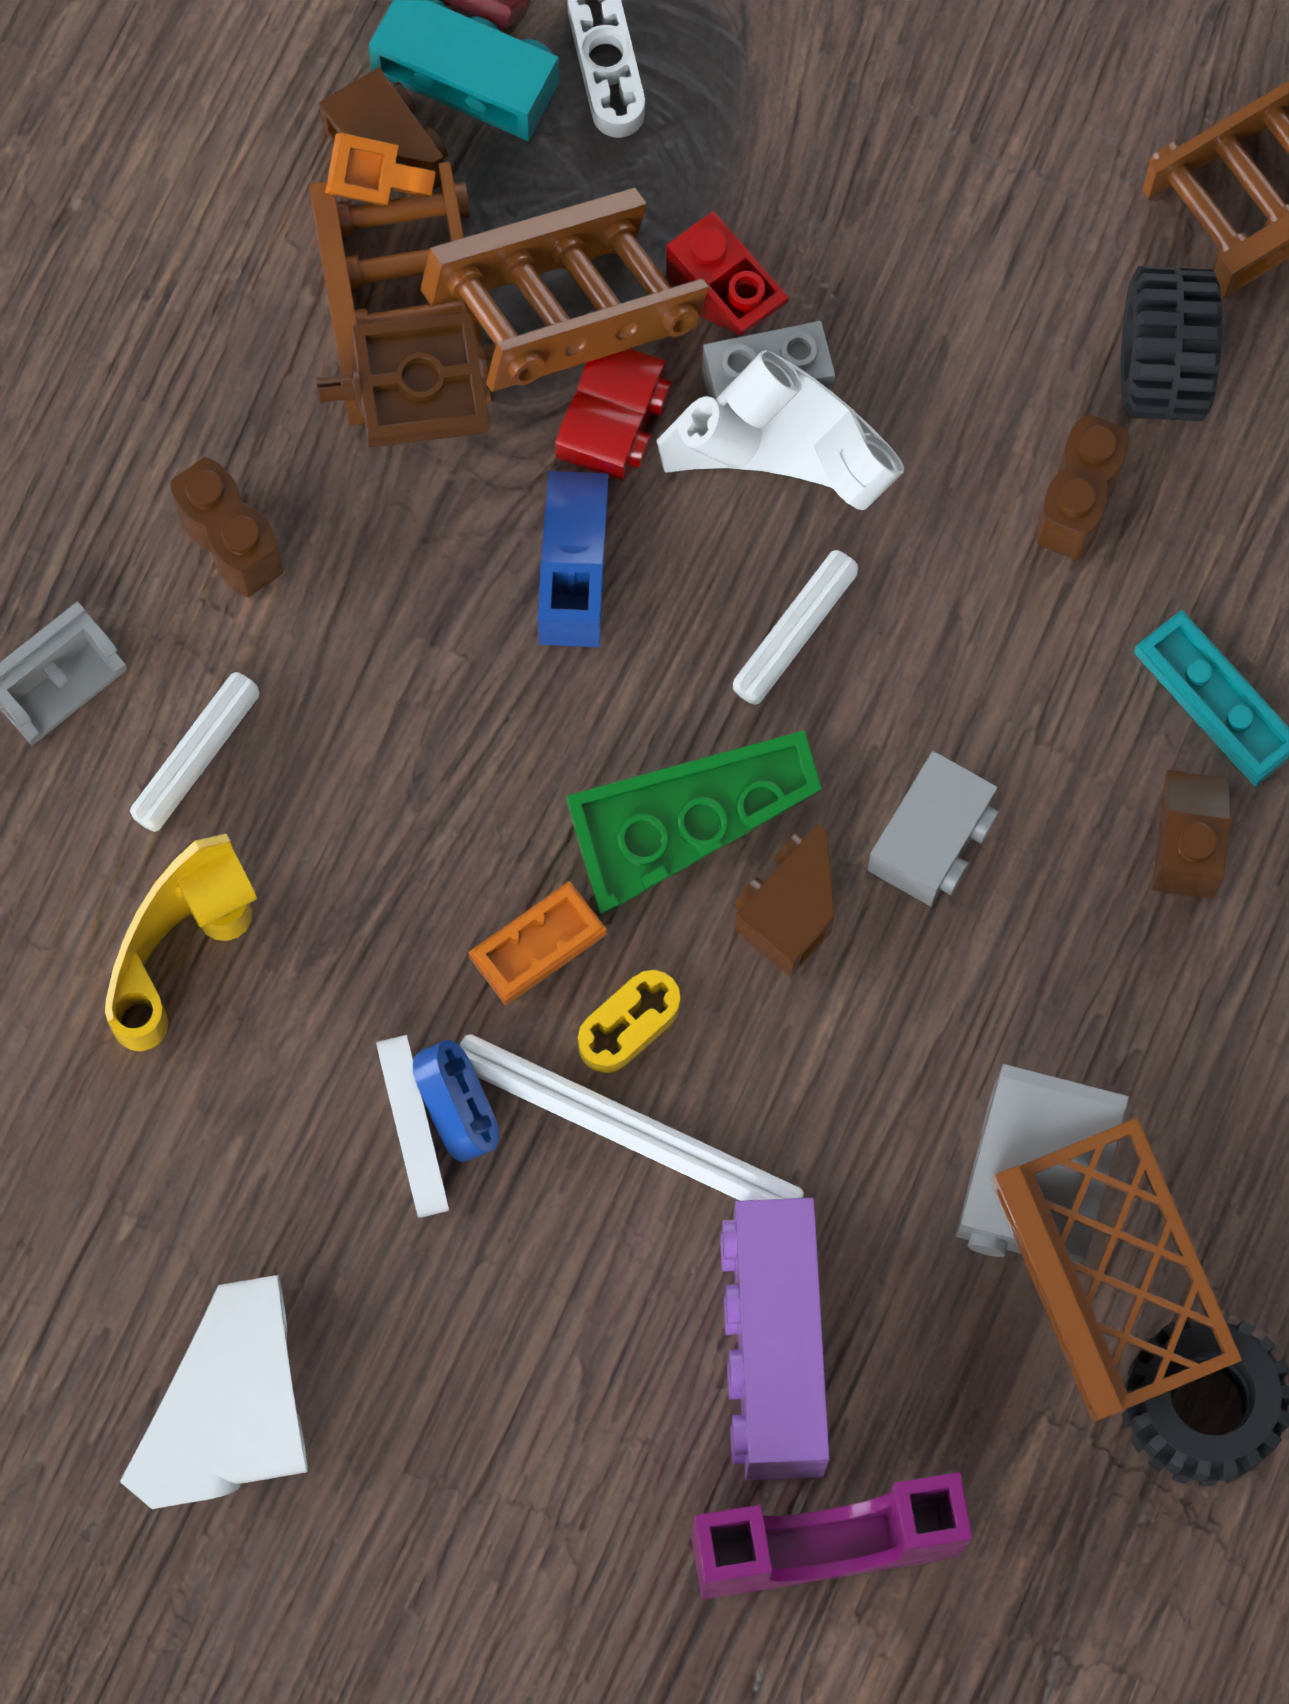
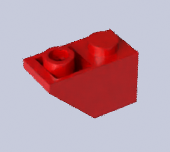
M714 211L666 245V276L676 287L703 278L709 288L700 316L741 337L789 301L787 294Z

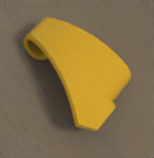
M227 834L195 840L169 865L152 886L138 908L123 939L112 971L106 997L105 1014L116 1039L122 1046L130 1050L145 1051L154 1048L162 1042L168 1030L169 1021L165 1008L143 966L154 948L166 934L191 913L204 933L215 940L229 941L238 938L246 932L251 924L253 911L250 903L257 900V897ZM140 1004L147 1005L153 1009L149 1022L144 1026L127 1028L121 1025L122 1016L131 1006Z

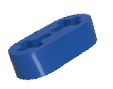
M444 1040L420 1050L414 1056L412 1063L413 1075L448 1153L456 1160L466 1162L492 1152L498 1145L499 1128L465 1051L456 1042L451 1040Z

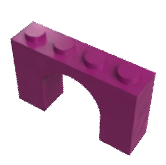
M957 1472L895 1482L889 1493L881 1497L816 1512L764 1516L761 1505L694 1515L691 1537L702 1600L959 1558L971 1542L972 1533L961 1474Z

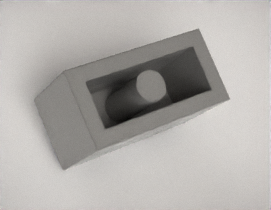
M932 751L873 848L867 871L930 907L934 904L941 890L952 895L969 866V862L961 858L972 839L980 844L984 842L1000 812L992 808L998 787Z

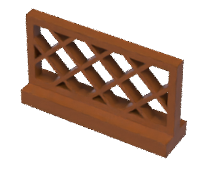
M1138 1118L1129 1120L1023 1165H1017L1002 1171L992 1177L990 1180L1092 1422L1109 1417L1242 1361ZM1128 1136L1139 1159V1164L1130 1185L1095 1171L1104 1146ZM1094 1151L1088 1167L1071 1161L1074 1158ZM1059 1165L1083 1175L1084 1177L1071 1209L1069 1210L1045 1200L1035 1174ZM1144 1173L1153 1194L1138 1188ZM1091 1179L1127 1193L1113 1227L1078 1213ZM1134 1197L1156 1205L1161 1210L1165 1224L1156 1245L1121 1231ZM1051 1212L1067 1218L1061 1234ZM1074 1221L1109 1236L1096 1270L1070 1259L1065 1243ZM1170 1234L1179 1255L1164 1249ZM1117 1239L1152 1253L1139 1288L1104 1274ZM1160 1258L1186 1268L1192 1283L1182 1306L1147 1292ZM1077 1273L1092 1278L1087 1294L1084 1292ZM1100 1282L1135 1296L1122 1332L1096 1320L1091 1304ZM1196 1294L1206 1316L1190 1310ZM1143 1300L1178 1314L1165 1349L1130 1335ZM1187 1318L1212 1329L1222 1352L1221 1355L1198 1364L1173 1353ZM1102 1333L1118 1339L1113 1355H1111ZM1126 1343L1161 1357L1152 1384L1130 1393L1127 1392L1117 1369ZM1170 1361L1188 1368L1164 1378Z

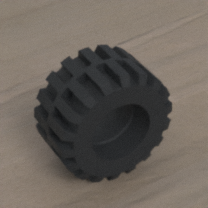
M1138 266L1133 274L1127 290L1121 343V396L1129 418L1203 421L1209 413L1217 389L1222 345V295L1220 284L1213 269Z
M1222 1314L1242 1359L1238 1363L1219 1370L1234 1383L1242 1402L1241 1419L1232 1431L1224 1435L1215 1436L1202 1434L1188 1427L1180 1419L1173 1407L1171 1390L1129 1407L1122 1413L1124 1427H1131L1134 1433V1437L1130 1442L1137 1453L1144 1449L1152 1458L1148 1465L1157 1472H1160L1163 1468L1174 1473L1171 1480L1186 1484L1189 1480L1199 1481V1486H1214L1218 1481L1225 1480L1226 1483L1241 1478L1248 1471H1252L1276 1449L1282 1441L1280 1438L1282 1433L1289 1427V1385H1286L1284 1379L1289 1373V1368L1285 1359L1276 1361L1271 1353L1276 1345L1267 1335L1260 1341L1251 1334L1255 1326L1244 1320H1241L1237 1326L1228 1323L1229 1315ZM1187 1318L1173 1353L1198 1364L1221 1355L1222 1352L1212 1329ZM1172 1321L1161 1328L1157 1335L1150 1338L1148 1343L1165 1349L1175 1322ZM1144 1350L1140 1351L1127 1372L1129 1376L1124 1385L1128 1393L1152 1384L1161 1357ZM1170 1361L1164 1378L1178 1373L1185 1367Z

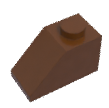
M1172 770L1166 771L1152 890L1209 899L1214 898L1224 879L1231 821L1229 782L1227 778Z

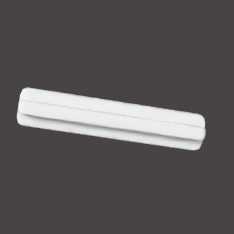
M839 550L830 552L735 677L733 690L738 696L753 705L761 703L857 576L858 564L851 557Z
M238 672L230 674L131 806L130 813L136 822L153 832L161 829L258 699L260 693L258 686L251 679Z

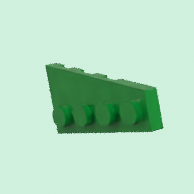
M805 730L566 795V803L599 917L818 794L822 788Z

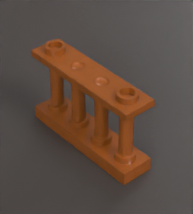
M1289 80L1179 146L1177 142L1167 144L1158 150L1148 162L1149 167L1142 188L1145 196L1150 199L1172 186L1218 246L1219 250L1216 254L1218 258L1213 271L1220 284L1223 299L1289 259V204L1287 205L1241 145V143L1268 127L1289 155ZM1221 157L1268 219L1265 227L1250 237L1246 233L1238 234L1194 176L1193 172Z
M450 162L438 163L441 192L432 193L431 196L417 195L389 200L388 205L367 203L349 206L348 200L336 202L335 195L325 193L327 181L309 184L341 376L352 374L355 358L352 326L471 311L464 300H453L433 307L427 304L367 314L366 308L354 310L352 291L363 290V283L424 274L430 249L358 260L357 254L345 256L342 240L344 237L353 236V230L444 215L446 216L450 242L464 238L461 219L471 217L465 182L454 183ZM473 314L476 338L484 350L486 358L493 357L495 344L483 345L480 324ZM488 389L486 397L487 403H491L490 389ZM345 400L349 425L365 423L364 416L356 405V400Z
M636 188L430 248L420 290L432 307L456 299L464 300L496 346L486 382L491 392L514 385H526L539 377L665 337H678L696 328L709 286L702 278L672 288L637 241L647 203ZM608 253H617L647 296L621 303L590 259ZM559 268L567 269L597 311L570 319L539 274ZM506 284H516L546 327L518 335L487 290Z

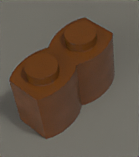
M1090 414L1084 415L1075 424L1069 434L1058 474L1050 483L1037 525L1038 546L1079 560L1090 549L1097 536L1107 500L1117 485L1127 454L1129 435L1126 427Z
M203 457L170 480L172 495L184 530L196 544L212 552L215 566L220 576L234 591L249 598L283 574L276 538L270 524L256 509L241 501L234 479L223 466L210 458Z

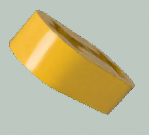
M657 970L642 971L631 978L595 1010L580 1026L578 1034L579 1055L585 1065L601 1073L616 1072L625 1067L670 1027L678 1017L681 1001L679 987L674 979L665 972ZM646 989L651 994L657 993L660 989L666 992L663 998L664 1012L659 1014L657 1010L651 1008L644 1012L637 1020L631 1016L641 1005V995L639 993L641 990ZM622 1023L627 1027L617 1038L618 1053L612 1055L606 1049L598 1054L592 1051L595 1046L593 1032L599 1029L603 1034L608 1035Z

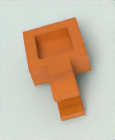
M337 133L335 135L325 193L377 205H388L391 189L414 196H431L436 172L397 164L396 158L399 145L345 133Z

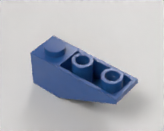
M548 471L538 606L539 645L600 647L609 474Z

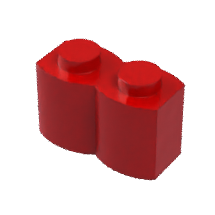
M627 349L586 362L578 388L567 409L555 442L556 458L597 473H607L609 477L623 482L631 466L640 469L645 461L652 435L645 433L644 430L652 413L662 416L672 391L673 382L665 379L666 361L634 349Z

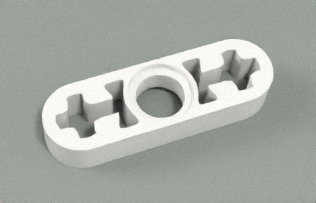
M567 0L568 18L594 124L602 133L617 138L629 136L635 133L644 121L645 96L621 0H597L599 4H602L603 25L593 27L591 10L588 5H585V0ZM611 44L616 46L623 56L617 64L610 67H602L596 65L590 59L589 54L598 45ZM619 83L621 102L624 106H627V114L623 116H616L614 109L610 108L609 86Z
M407 1035L376 1042L417 1216L422 1218L449 1211L422 1096L413 1075V1058Z

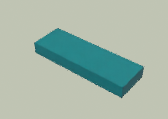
M1180 610L1136 645L1134 654L1254 787L1289 760V727L1183 610Z

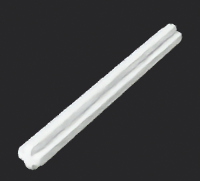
M472 1034L466 1035L459 1045L468 1056L478 1078L740 1201L803 1198L804 1192L802 1189L479 1037Z

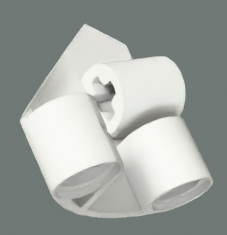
M767 350L761 351L716 399L705 396L693 402L656 440L665 473L692 469L733 468L792 476L831 487L848 504L860 510L867 509L904 472L903 463L896 452L851 407L811 375Z
M279 1275L218 1285L162 1402L120 1480L124 1486L151 1509L222 1497L238 1490L242 1483L308 1472L304 1437L300 1417L296 1411L289 1365L287 1320Z

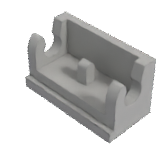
M77 601L0 662V710L33 746L123 674L127 667L116 654L118 649Z

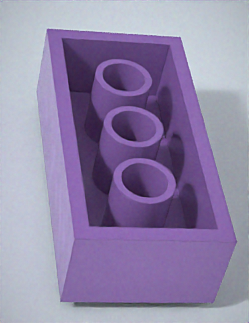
M814 1198L735 1201L733 1220H723L722 1233H720L722 1272L734 1271L735 1284L725 1285V1335H737L738 1349L729 1350V1360H727L729 1400L741 1399L742 1415H732V1425H730L732 1464H744L745 1481L823 1478L829 1462Z

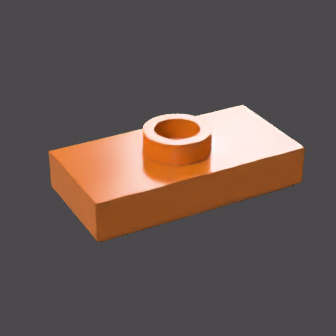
M569 881L468 953L470 960L503 1004L507 1006L605 937L607 929Z

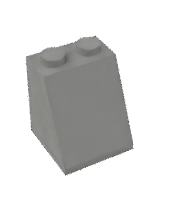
M1003 1064L990 1095L956 1237L969 1240L968 1248L984 1255L1004 1257L1006 1250L1021 1254L990 1180L992 1177L1002 1171L1017 1165H1023L1122 1124L1129 1096ZM1117 1141L1104 1146L1095 1171L1107 1176L1109 1175ZM1094 1151L1074 1158L1071 1161L1088 1167ZM1059 1165L1035 1174L1045 1200L1070 1210L1084 1176ZM1091 1179L1079 1208V1214L1093 1220L1097 1219L1105 1184ZM1051 1212L1061 1234L1067 1218ZM1075 1221L1065 1247L1070 1259L1082 1265L1087 1257L1094 1229Z

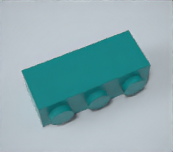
M393 0L368 45L371 71L380 67L389 81L393 83L400 82L409 90L526 141L531 139L559 86V57L554 55L548 47L536 40L524 39L521 41L507 35L485 18L479 16L468 18L448 9L440 0Z

